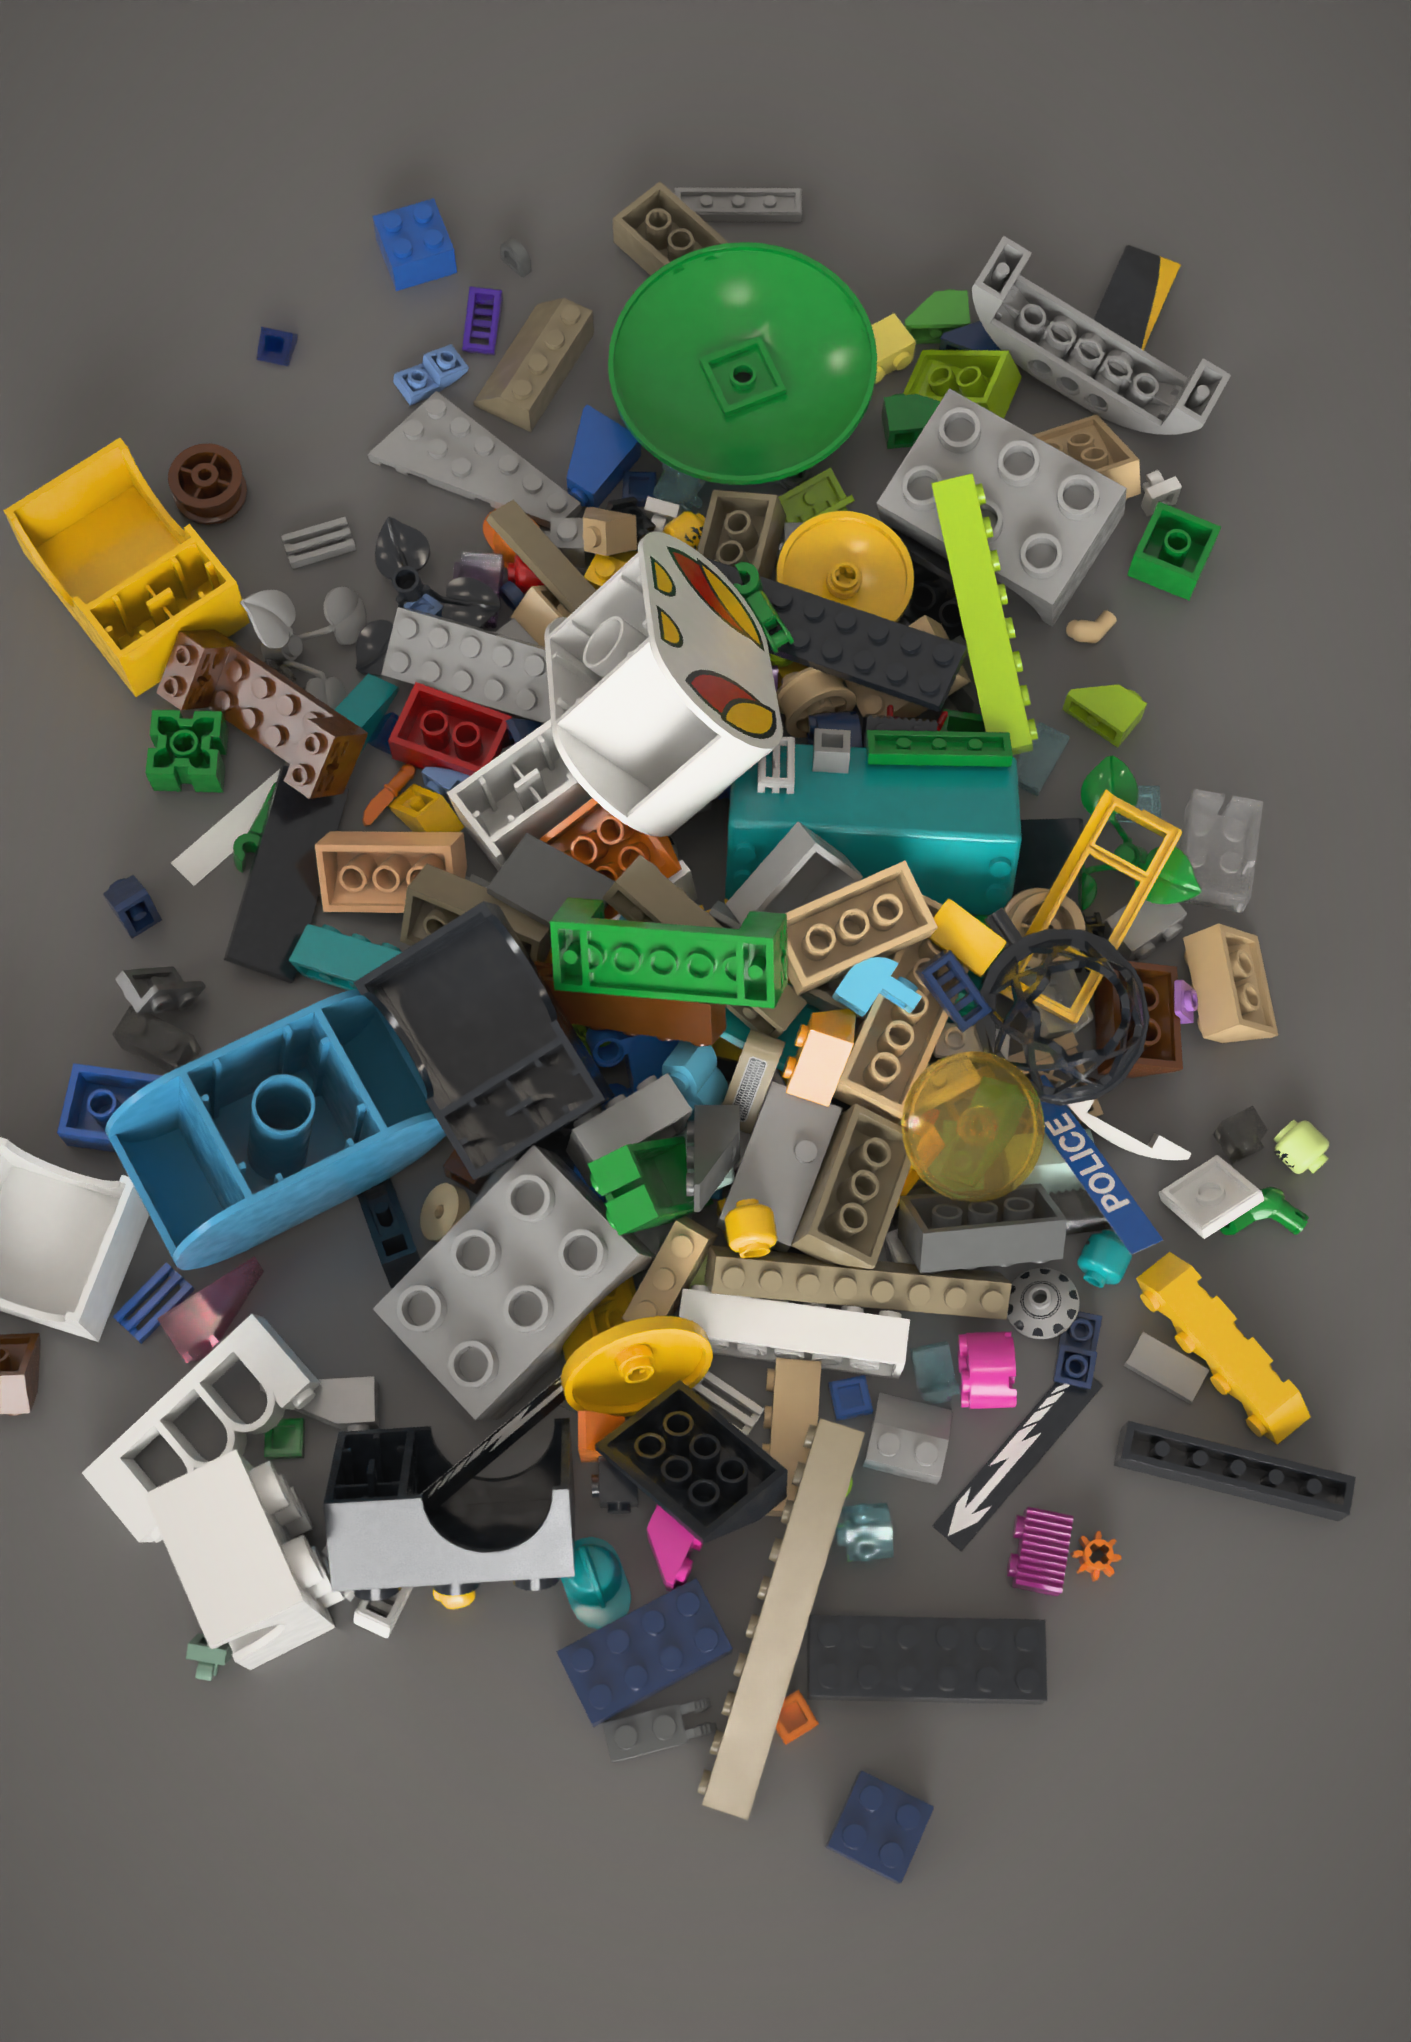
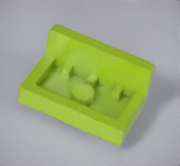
M831 467L778 497L786 514L785 523H804L820 514L848 511L846 505L855 501L852 495L846 497Z

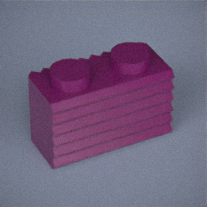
M1027 1507L1024 1510L1023 1516H1016L1013 1538L1019 1539L1017 1554H1010L1007 1567V1576L1013 1577V1588L1051 1596H1058L1062 1593L1072 1530V1515Z

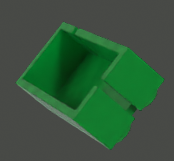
M684 1136L627 1144L588 1163L591 1171V1184L597 1193L605 1196L607 1200L605 1203L607 1220L611 1227L617 1230L619 1236L663 1224L674 1223L682 1217H688L696 1213L694 1212V1196H686V1173L688 1171L686 1139ZM712 1198L708 1200L703 1209L714 1204Z

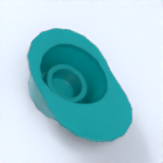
M595 1537L581 1538L575 1541V1577H561V1581L571 1609L577 1619L587 1627L600 1629L628 1613L631 1603L630 1586L619 1556L612 1545L603 1539Z

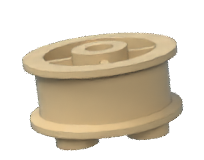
M810 667L800 672L789 673L782 679V685L776 694L779 711L785 714L787 718L785 727L791 736L806 738V733L809 732L808 715L852 711L854 709L856 696L851 689L843 685L844 679Z
M1031 888L1015 895L1004 907L1005 912L1022 937L1026 934L1049 889ZM1065 896L1048 929H1082L1085 931L1083 914L1072 899ZM1034 953L1027 966L1030 968L1038 967L1048 954ZM1058 954L1053 959V961L1069 960Z

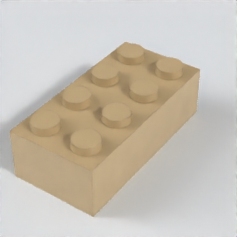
M906 861L785 913L787 914L788 977L797 996L846 975L854 965L873 957L884 958L931 937L938 926Z

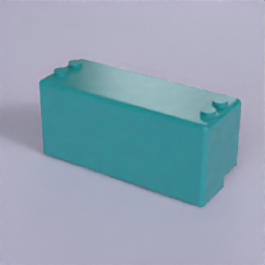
M795 744L794 794H786L787 788H780L779 793H772L771 787H765V793L757 792L758 762L731 784L725 898L728 900L798 821L843 853L863 876L862 879L906 861L921 894L941 904H944L947 899H951L970 914L991 915L1002 907L1004 909L1006 904L1012 899L1022 841L1018 769L1015 757L1012 758L1011 767L868 765L867 749L850 747L848 773L813 772V745ZM780 746V778H787V746ZM773 750L766 755V777H772Z

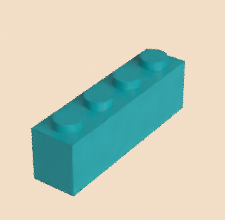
M307 924L289 961L304 977L345 990L357 989L354 984L356 980L402 951L389 943H382L381 946L374 944L366 937L353 933L352 936L344 935L330 925L323 924L322 927Z

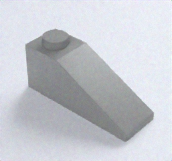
M374 1376L318 1379L321 1384L313 1391L316 1395L312 1401L299 1410L297 1408L294 1409L341 1431L379 1429V1384ZM260 1383V1391L267 1398V1393Z

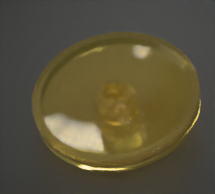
M978 1051L962 1052L939 1059L919 1075L905 1101L902 1115V1136L907 1156L917 1174L927 1185L951 1199L965 1202H982L994 1200L1012 1192L1033 1171L1044 1142V1114L1036 1090L1019 1068L1008 1060L991 1053Z

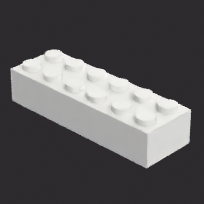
M692 1285L691 1289L683 1288L679 1317L691 1320L705 1330L713 1354L775 1362L776 1358L822 1361L821 1369L899 1379L905 1366L910 1319L901 1318V1313L884 1310L879 1311V1315L864 1313V1309L857 1306H842L841 1310L826 1308V1304L804 1302V1305L788 1303L789 1300L767 1298L765 1300L745 1296L711 1294L705 1285Z

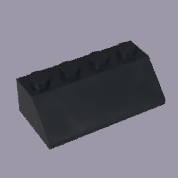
M891 528L906 546L914 569L913 591L903 616L912 624L926 615L942 624L950 641L959 635L965 640L948 559L896 529Z

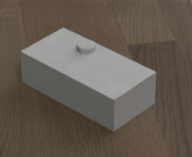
M772 1081L716 1227L726 1231L725 1216L729 1211L736 1208L738 1201L757 1199L759 1204L769 1206L774 1213L778 1239L771 1249L787 1252L792 1244L842 1108L833 1104H829V1107L788 1094L786 1093V1086Z

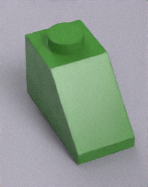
M954 289L935 291L905 319L904 326L915 339L916 344L940 343L943 333L970 324L968 290L956 291Z

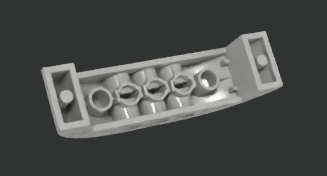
M1002 237L972 287V297L977 315L986 332L1002 351H1009L1014 362L1038 380L1094 414L1122 427L1158 435H1176L1202 428L1231 377L1229 373L1202 358L1190 376H1184L1021 276L1020 273L1032 253L1009 238Z

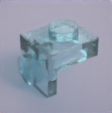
M947 1341L910 1349L917 1390L924 1401L944 1403L951 1400L952 1395L961 1393L960 1385L955 1379Z

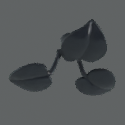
M393 517L386 519L378 535L375 562L380 573L387 579L392 580V584L399 594L396 597L398 607L404 608L405 601L415 602L424 594H428L438 602L445 604L442 609V617L478 628L483 627L500 611L501 603L496 593L477 579L459 577L451 580L446 587L447 597L439 595L429 585H425L417 571L421 570L429 560L430 545L428 540L417 529L405 525ZM387 620L372 621L361 630L356 644V669L358 672L366 675L369 673L373 676L382 674L393 629L391 622Z

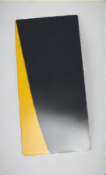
M1127 245L1094 320L1144 350L1181 264Z

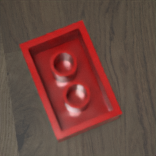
M415 682L388 740L392 759L412 764L414 767L422 770L425 767H438L471 776L501 754L502 748L509 746L506 720L512 719V716Z

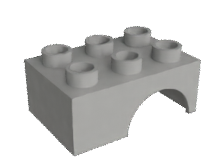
M949 388L877 501L880 521L948 559L931 483L973 473L975 484L982 483L986 504L980 505L982 518L989 516L994 537L987 538L990 551L997 550L1001 570L995 572L996 580L1004 583L1005 586L1026 600L1037 611L1041 620L1053 627L1123 517L1127 488Z
M533 1145L398 1282L373 1310L475 1420L501 1419L563 1356L561 1349L580 1322L620 1284L636 1273L648 1270L656 1256L633 1232L619 1236L617 1230L613 1229L607 1220L605 1203L556 1153Z

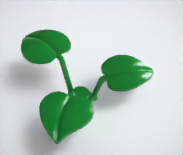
M1113 755L1104 758L1087 775L1082 784L1081 801L1084 808L1091 815L1098 804L1097 801L1106 789L1114 796L1134 807L1138 803L1139 790L1133 773L1122 760ZM1112 811L1109 820L1123 840V844L1116 848L1114 855L1146 872L1159 847L1147 853L1144 848L1132 844V838L1126 834L1116 818V814H1121ZM1174 847L1145 900L1161 905L1176 904L1189 900L1201 893L1202 890L1196 879L1192 864L1182 850ZM1085 864L1082 865V911L1092 905L1097 895V883L1090 874L1108 870L1116 871L1115 868L1107 864L1094 865L1088 868L1085 867ZM1135 880V889L1140 883L1137 880Z

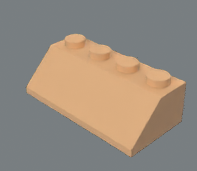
M329 831L315 844L323 912L404 913L407 887L426 864L463 879L466 877L467 860L464 832Z

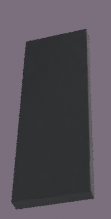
M283 765L280 768L224 960L292 983L295 980L297 969L291 964L289 959L307 924H311L320 893L315 844L329 831L338 830L349 789L345 788L343 794L309 799L284 782L289 766Z

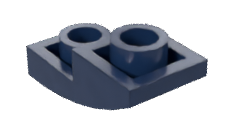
M1079 1311L1071 1327L1059 1335L1053 1376L1054 1382L1091 1389L1098 1353L1096 1349L1103 1316Z

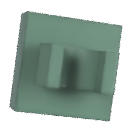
M198 1633L188 1643L186 1659L199 1661L196 1671L197 1679L212 1681L213 1675L218 1673L219 1665L224 1666L232 1658L233 1652L229 1642L211 1649L204 1634Z

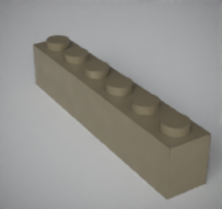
M639 855L602 897L628 921L723 928L710 913L700 908L688 897L683 889L674 885L659 871L657 866L648 862L642 855ZM787 984L775 1009L726 1005V1008L750 1029L777 1039L808 1002L800 995L797 996L794 988Z

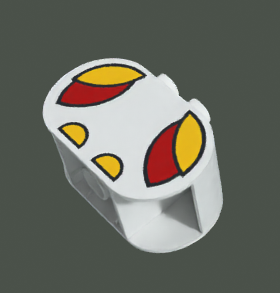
M662 532L646 534L639 541L637 554L571 615L555 619L545 630L544 640L551 729L557 750L570 772L588 794L618 820L639 832L657 837L671 835L710 801L717 798L729 785L760 759L768 755L782 740L783 727L768 644L760 623L739 591L715 565L694 548L671 535Z

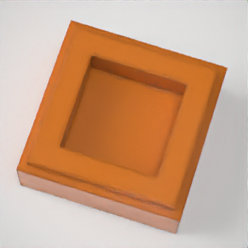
M799 1689L785 1697L776 1726V1731L784 1745H787L819 1725Z

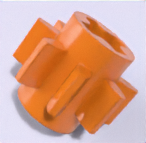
M1097 1531L1094 1534L1091 1542L1082 1535L1078 1541L1083 1549L1071 1553L1073 1558H1079L1081 1565L1076 1572L1079 1574L1085 1570L1091 1573L1093 1582L1098 1580L1102 1570L1107 1576L1111 1577L1115 1573L1114 1569L1110 1566L1111 1562H1118L1122 1559V1556L1114 1554L1112 1548L1116 1540L1112 1539L1109 1542L1102 1540L1101 1531ZM1101 1550L1104 1554L1100 1559L1101 1562L1092 1563L1089 1559L1092 1551Z

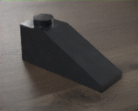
M389 1178L358 1194L357 1197L392 1290L421 1259L393 1184Z

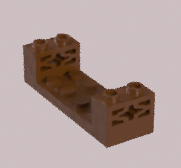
M215 629L179 631L156 692L180 710L209 708L212 711H222L226 721L290 764L284 782L309 799L344 793L368 735L367 731Z

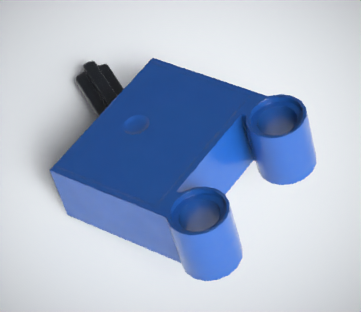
M588 1028L586 1032V1042L594 1061L599 1066L613 1067L625 1058L630 1088H626L618 1083L609 1084L615 1097L624 1094L627 1098L638 1091L636 1087L645 1079L653 1075L657 1079L662 1077V1065L680 1042V1040L661 1041L657 1037L641 1034L629 1036L623 1034L622 1031L609 1029L592 1030ZM606 1041H611L609 1045L605 1047H599L602 1043ZM716 1056V1067L722 1072L726 1080L731 1081L738 1061ZM609 1101L600 1106L602 1112L606 1110L605 1105Z

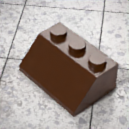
M1128 961L1135 968L1143 983L1150 1019L1144 1050L1126 1078L1180 1071L1183 1069L1180 1018L1174 1012V981L1178 980L1177 966ZM1113 969L1127 989V982L1120 971ZM1104 975L1094 992L1096 1049H1103L1116 1033L1121 1022V1000L1112 983ZM1132 1015L1129 1023L1127 1041H1129L1133 1037L1135 1029V1022ZM1121 1041L1119 1042V1044L1117 1045V1047L1115 1048L1114 1051H1117V1050L1120 1049V1043H1121ZM1115 1057L1103 1061L1097 1067L1098 1075L1105 1076L1109 1073Z
M40 1333L0 1334V1414L17 1416L23 1413H31L38 1393Z

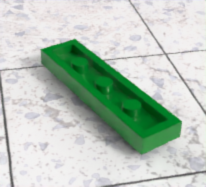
M867 730L866 734L868 765L1011 767L1013 753L1009 732Z

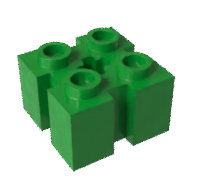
M152 710L149 735L155 748H148L145 774L153 791L181 792L182 784H192L195 792L223 793L225 765L221 755H227L229 728L222 711H194L193 719L183 718L180 710Z

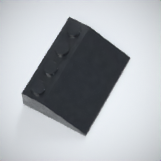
M678 1380L595 1444L596 1451L702 1544L759 1521L787 1498L788 1470L681 1380Z

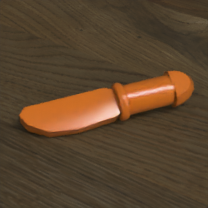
M405 764L399 768L400 771L388 784H385L384 789L369 802L363 812L362 822L364 826H370L389 803L398 797V793L409 780L414 778L416 773L414 765Z

